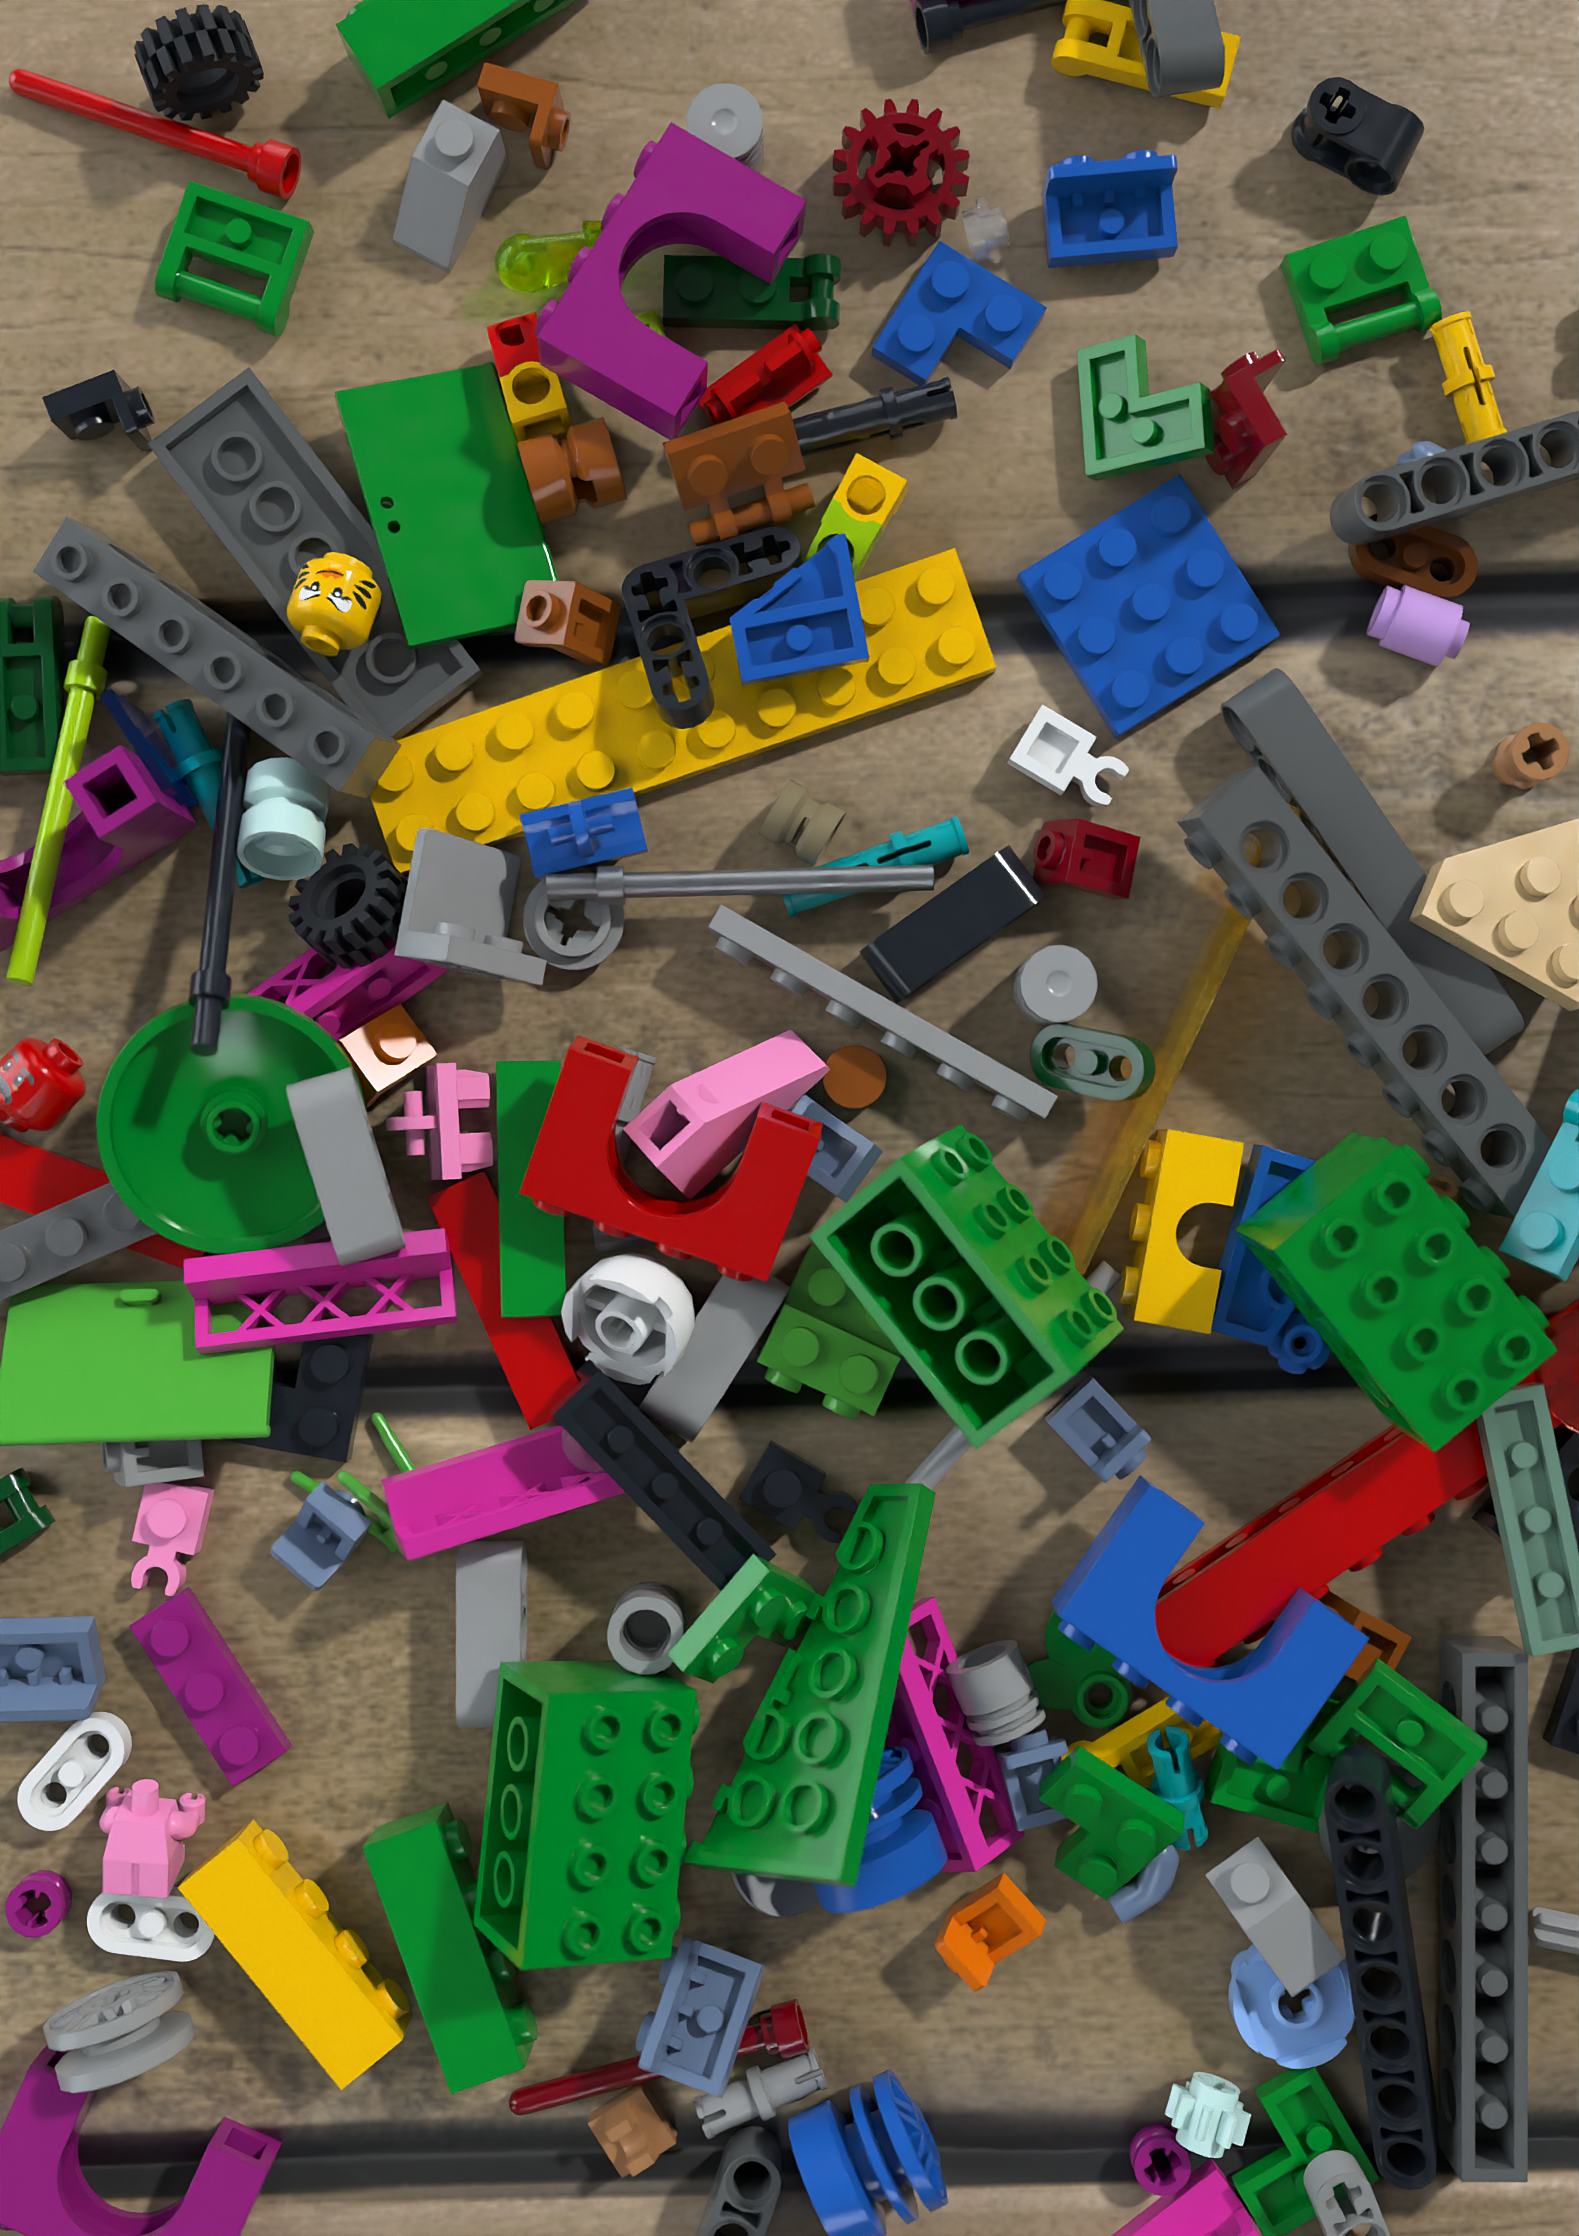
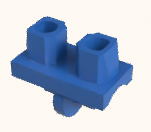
M632 787L520 815L536 879L545 878L547 874L566 873L648 852Z

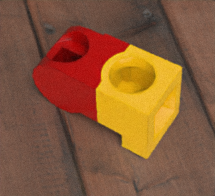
M536 312L487 326L509 417L518 442L550 432L558 439H563L567 437L569 427L572 426L557 374L541 366L538 339L534 334L538 320Z

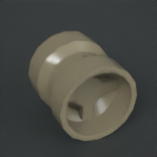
M791 779L772 806L760 829L759 835L775 844L782 842L789 844L795 848L798 858L814 867L844 819L846 811L831 802L824 804L816 802L810 798L807 788ZM807 819L810 820L803 831L801 828Z

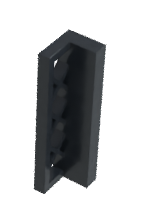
M589 1359L575 1372L582 1380L549 1413L720 1591L724 1589L753 1554L769 1562L777 1555L599 1367Z

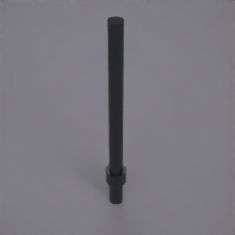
M229 712L226 713L199 970L191 974L188 997L189 1004L194 1007L190 1051L199 1056H213L218 1053L222 1011L226 1010L230 1005L232 978L226 974L238 861L237 845L243 812L251 728Z

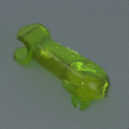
M583 221V231L544 236L522 233L505 239L498 247L494 258L495 271L500 281L511 291L520 294L534 293L567 282L571 265L579 251L584 246L592 249L603 232L601 230V221Z

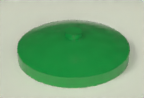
M239 993L231 994L229 1007L222 1011L218 1053L213 1056H199L190 1051L194 1007L189 1004L188 1000L170 1007L144 1024L127 1041L108 1071L101 1089L96 1119L97 1142L105 1172L113 1188L133 1214L148 1227L178 1244L196 1250L219 1254H233L272 1249L298 1239L323 1222L325 1217L294 1121L286 1085L352 1067L365 1105L360 1081L351 1061L337 1041L320 1024L306 1014L273 999Z

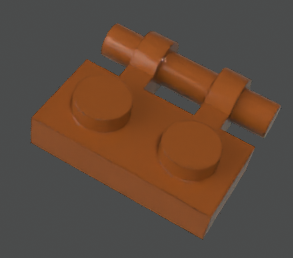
M785 401L663 443L684 511L708 504L710 516L688 523L695 548L717 540L720 542L739 536L738 533L770 522L773 523L774 527L793 522L792 515L815 507L808 483L784 490L781 478L805 470L792 415ZM761 485L763 498L730 509L727 496Z

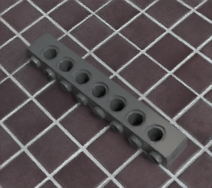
M1256 766L1234 772L1177 822L1188 836L1184 839L1186 848L1203 867L1207 869L1214 868L1228 886L1224 893L1232 907L1248 920L1253 918L1268 936L1264 944L1270 955L1288 970L1294 969L1308 988L1304 990V995L1314 1010L1328 1020L1333 1018L1347 1036L1343 1040V1044L1352 1058L1364 1068H1372L1386 1085L1382 1089V1094L1390 1106L1403 1117H1411L1425 1134L1421 1138L1423 1147L1439 1164L1445 1167L1450 1166L1463 1182L1459 1186V1191L1468 1204L1483 1215L1493 1214L1515 1219L1553 1142L1261 769ZM1248 833L1253 834L1259 840L1262 849L1261 858L1255 867L1250 865L1243 855V841ZM1289 884L1297 888L1301 897L1300 909L1294 917L1288 914L1283 905V894ZM1330 934L1337 939L1340 946L1339 958L1332 967L1326 962L1323 955V946ZM1373 985L1378 993L1379 1003L1376 1011L1369 1016L1363 1006V995L1366 989ZM1411 1034L1417 1043V1054L1412 1063L1408 1065L1403 1058L1402 1048L1404 1041ZM1451 1084L1455 1091V1103L1446 1114L1442 1107L1441 1098L1445 1088ZM1489 1133L1493 1140V1150L1489 1158L1483 1161L1480 1147L1482 1140Z
M1439 1636V1705L1487 1741L1486 1753L1440 1804L1439 2148L1461 2182H1528V1653L1503 1636Z

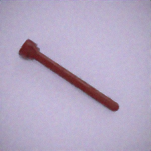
M793 1999L771 2005V2013L761 2015L760 2023L746 2026L736 2057L766 2049L769 2055L780 2053L783 2059L808 2053L810 2049L808 2033L798 2000ZM639 2055L518 2088L511 2093L508 2104L514 2114L522 2116L665 2076L638 2068L641 2057Z

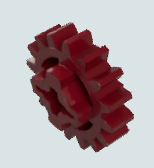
M892 99L885 100L883 116L876 118L870 110L864 108L860 111L861 131L845 126L842 131V146L845 149L834 150L832 169L838 172L837 175L833 176V195L845 197L842 201L841 215L846 220L859 214L861 216L859 234L864 238L875 227L883 230L882 239L884 246L890 247L895 233H904L909 246H916L918 230L921 228H925L934 238L939 236L942 226L940 214L955 220L960 208V201L957 197H963L967 194L970 177L962 172L968 169L969 150H955L959 144L961 131L957 126L942 131L940 129L942 111L938 108L932 111L927 118L919 116V103L916 99H911L906 113H897ZM868 152L871 156L870 164L872 166L866 169L865 178L860 180L858 174L859 165ZM941 166L943 181L934 195L931 192L932 183L930 179L935 176V170ZM893 169L896 170V171H895L894 173H892V174L889 173L890 170H893ZM909 172L912 173V176L910 177L905 176Z

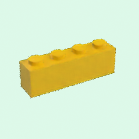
M253 1819L196 1865L178 1886V1889L337 2086L343 2090L403 2040L413 2017L409 2011L410 2004L401 1987L390 1978L384 1980L369 1962V1952L362 1939L351 1929L343 1930L329 1913L328 1900L319 1886L310 1879L303 1880L288 1862V1851L281 1839L271 1830H262Z

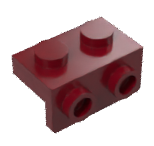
M1280 348L1260 359L1256 352H1250L1240 357L1222 371L1223 382L1210 392L1214 453L1205 455L1216 474L1220 476L1224 474L1232 489L1254 478L1287 435L1263 394L1286 361Z

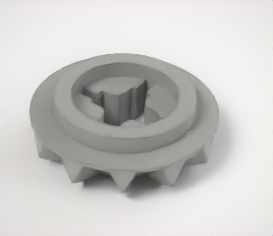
M578 869V870H574V871H570V872H566V873H561V874H577V873H593V872H590V871H588V870ZM545 877L533 888L525 903L523 911L524 932L530 946L541 959L547 960V963L557 968L582 971L605 962L621 942L625 921L623 905H599L598 899H586L584 902L586 906L584 916L592 922L593 926L599 928V931L596 933L592 930L588 932L577 930L573 938L569 937L566 946L562 944L565 940L563 935L565 925L557 919L558 917L549 911L551 908L558 911L562 909L572 911L577 903H581L582 899L548 900Z

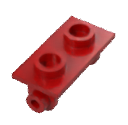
M795 323L708 386L698 406L714 426L784 401L789 408L830 379L833 374L818 355L822 351V347L814 333L808 328L802 332Z

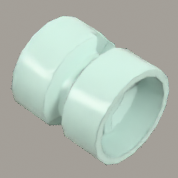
M270 758L256 763L249 769L246 779L243 801L246 812L242 815L237 845V854L240 862L250 871L276 880H299L312 876L318 871L323 860L326 834L324 825L329 807L331 786L291 758Z

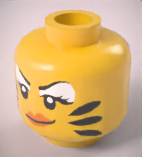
M330 552L326 553L323 558L312 559L301 567L287 605V618L294 629L302 634L300 641L304 646L322 655L336 656L339 650H354L366 643L381 602V590L375 580L372 579L373 573L367 565L346 554Z

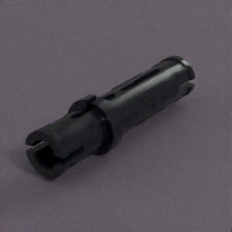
M949 377L896 392L893 391L892 387L879 389V396L794 418L793 423L802 457L886 435L892 441L903 438L902 432L905 430L948 419H957L956 401L953 390L950 391L952 387Z

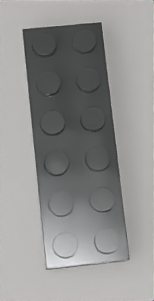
M249 367L148 443L158 459L346 705L396 741L483 676L479 667L458 640L408 650L372 527ZM330 552L346 554L363 562L371 569L373 573L372 579L375 580L381 590L380 606L366 643L354 650H339L336 656L322 655L304 646L300 641L302 634L294 629L287 618V605L301 567L308 561L323 558L326 553Z

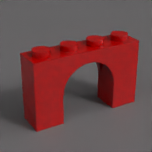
M578 1035L568 1048L519 1193L534 1198L533 1204L547 1213L567 1216L570 1212L595 1220L594 1226L606 1234L620 1238H628L631 1234L656 1242L655 1247L670 1257L689 1260L692 1256L717 1264L716 1269L721 1274L734 1280L750 1282L754 1277L767 1282L819 1144L823 1123L761 1102L739 1165L734 1174L722 1187L709 1195L693 1200H670L656 1196L643 1189L629 1176L621 1163L616 1147L618 1118L639 1057Z

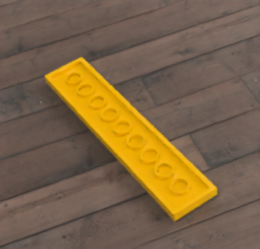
M953 548L855 582L869 652L868 662L742 686L731 626L696 637L714 696V708L711 715L702 724L693 728H674L662 721L658 714L640 656L397 740L401 747L370 793L394 866L403 876L409 875L417 831L420 828L438 830L491 847L525 835L520 819L521 814L631 787L636 797L994 673L997 666L956 549ZM684 642L657 650L654 653L659 655L672 654L678 651ZM684 675L671 678L678 701L683 702L691 699Z

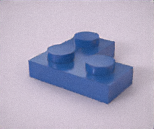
M939 241L874 343L871 356L921 386L930 381L956 338L960 337L1011 369L1044 318L1047 307L942 241Z

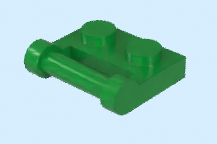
M189 180L155 279L156 295L174 302H179L182 298L255 322L259 331L279 337L287 325L290 301L314 230L307 220ZM192 257L267 281L263 297L189 273L188 269Z
M1406 215L1286 254L1280 264L1310 355L1316 365L1338 359L1340 351L1411 328L1422 332L1428 330L1434 323L1442 320L1440 300L1434 289L1429 286ZM1401 291L1405 301L1404 304L1337 326H1333L1326 317L1328 314Z
M1379 1658L1373 1661L1333 1710L1318 1722L1305 1743L1308 1748L1321 1758L1327 1754L1334 1758L1335 1754L1345 1747L1359 1746L1345 1735L1352 1727L1415 1775L1423 1783L1413 1788L1389 1769L1394 1804L1399 1809L1397 1817L1413 1829L1419 1828L1487 1750V1741Z

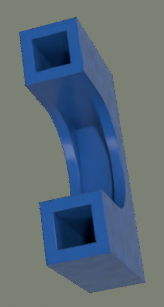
M1139 1475L1051 1601L1056 1613L1063 1619L1058 1629L1088 1651H1091L1093 1646L1098 1643L1115 1655L1117 1658L1112 1663V1667L1138 1687L1145 1689L1151 1681L1169 1693L1170 1697L1165 1702L1166 1705L1190 1724L1199 1727L1205 1719L1224 1732V1735L1219 1740L1220 1743L1244 1762L1253 1766L1259 1757L1278 1770L1369 1638L1353 1624L1299 1587L1261 1643L1243 1659L1222 1667L1202 1668L1186 1664L1171 1656L1163 1649L1157 1635L1155 1625L1156 1601L1166 1578L1205 1522L1187 1507Z

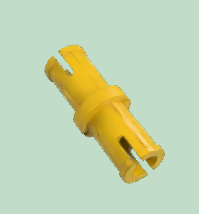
M1470 311L1448 316L1434 323L1429 328L1431 335L1434 337L1447 379L1441 386L1445 397H1452L1466 441L1465 445L1507 432L1503 426L1490 384L1496 378L1492 365L1484 364L1471 322L1472 316Z

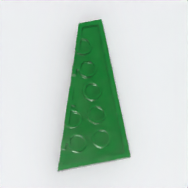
M922 1483L869 1485L835 1554L840 1565L824 1597L815 1594L805 1614L806 1617L812 1619V1622L797 1652L790 1648L788 1649L742 1741L746 1755L730 1787L723 1783L721 1784L711 1804V1807L718 1810L703 1842L700 1843L693 1840L683 1861L684 1863L704 1870L856 1887L936 1494Z

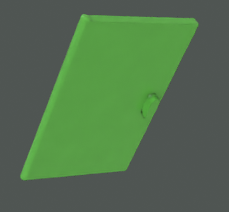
M184 1280L36 1285L10 1297L0 1369V1446L269 1437L271 1433L269 1421L275 1345L199 1354L195 1343L194 1299L185 1286ZM159 1298H162L159 1304L154 1305L153 1302H156L159 1300ZM266 1298L253 1301L260 1305ZM240 1302L211 1305L212 1334L236 1331L253 1312ZM278 1306L271 1313L275 1318L278 1315ZM263 1321L258 1328L271 1326Z

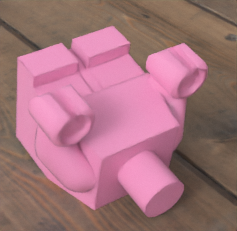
M151 1779L135 1782L132 1785V1791L129 1788H125L123 1794L119 1793V1787L111 1788L106 1793V1808L99 1821L101 1830L109 1834L103 1857V1893L168 1898L185 1860V1844H183V1839L190 1838L196 1832L198 1825L205 1821L206 1798L204 1795L198 1794L195 1800L192 1799V1793H185L179 1799L178 1809L176 1799L159 1798V1784Z

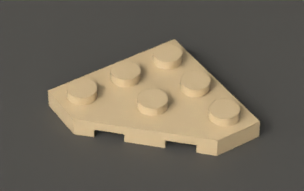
M1579 818L1445 858L1432 865L1409 921L1566 1010L1572 1012L1579 1009Z

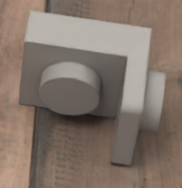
M201 1439L101 1443V1457L105 1474L114 1473L115 1482L124 1487L204 1476Z

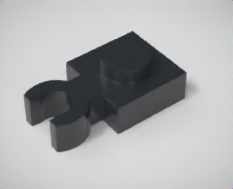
M772 1440L739 1495L740 1500L792 1530H795L802 1516L805 1515L813 1520L816 1532L823 1539L832 1543L840 1542L842 1532L826 1522L825 1515L827 1511L832 1507L840 1506L848 1512L855 1514L859 1507L857 1501L846 1492L830 1491L825 1493L818 1489L826 1476V1472Z

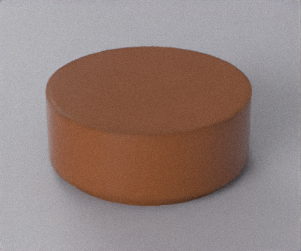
M849 1045L838 1049L828 1058L826 1065L830 1071L822 1077L824 1089L832 1101L845 1108L859 1109L872 1104L878 1099L886 1084V1070L882 1060L874 1051L860 1045Z

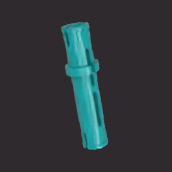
M190 699L178 700L165 706L167 712H169L168 714H165L163 709H159L153 714V719L159 725L178 762L175 772L180 782H188L214 832L222 749L213 748L193 708L192 701ZM238 857L236 878L240 888H247L265 880L263 876L245 867Z
M956 815L950 817L949 820L904 836L901 830L888 835L890 840L888 842L835 859L815 868L935 865L960 855L965 856L970 852L964 831ZM854 893L782 894L791 918L800 912L851 896Z

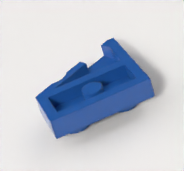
M846 534L835 535L826 542V546L797 569L794 567L776 581L772 589L759 599H753L730 617V626L742 686L868 662L869 652Z

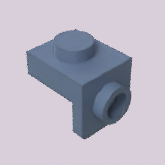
M804 1095L795 1107L787 1111L823 1123L821 1138L807 1175L847 1203L883 1153V1150L826 1111L814 1100Z
M1091 1376L1085 1379L1044 1418L1104 1483L1109 1481L1114 1475L1121 1480L1131 1474L1146 1458L1147 1452L1143 1447L1152 1439Z
M322 1481L305 1499L295 1522L273 1544L270 1553L311 1590L319 1591L358 1549L372 1522L365 1517L362 1505L352 1495L343 1490L334 1491Z
M1045 1728L1035 1729L1010 1740L1011 1748L996 1752L1014 1826L1018 1832L1068 1819L1038 1799L1041 1780L1061 1762L1063 1755L1069 1754L1064 1739L1058 1736L1048 1738Z

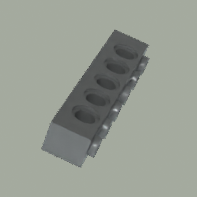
M66 517L33 571L339 792L368 798L401 747V744L100 530Z

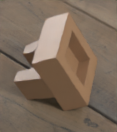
M646 2082L631 2086L592 2111L589 2115L588 2125L621 2178L628 2174L634 2177L654 2164L662 2152L676 2144L677 2131Z

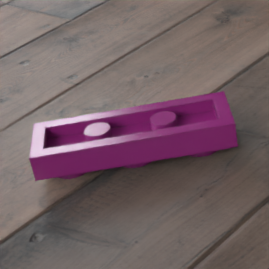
M190 1587L176 1594L129 1626L232 1787L289 1750L292 1745Z

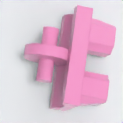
M436 1063L433 1066H425L427 1116H424L422 1091L403 1092L404 1117L386 1118L387 1131H405L406 1156L426 1155L424 1130L428 1129L430 1180L462 1179V1172H471L492 1166L493 1146L490 1132L460 1134L458 1109L489 1107L490 1087L488 1073L456 1070V1063Z

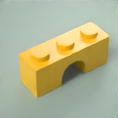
M1170 1129L1157 1130L1156 1140L1146 1141L1140 1165V1177L1148 1179L1144 1204L1135 1203L1129 1226V1240L1137 1241L1133 1267L1126 1265L1123 1267L1122 1278L1119 1281L1118 1303L1126 1304L1124 1316L1140 1322L1206 1334L1211 1333L1222 1270L1196 1265L1188 1261L1177 1245L1176 1229L1183 1214L1195 1205L1212 1203L1233 1207L1244 1143Z

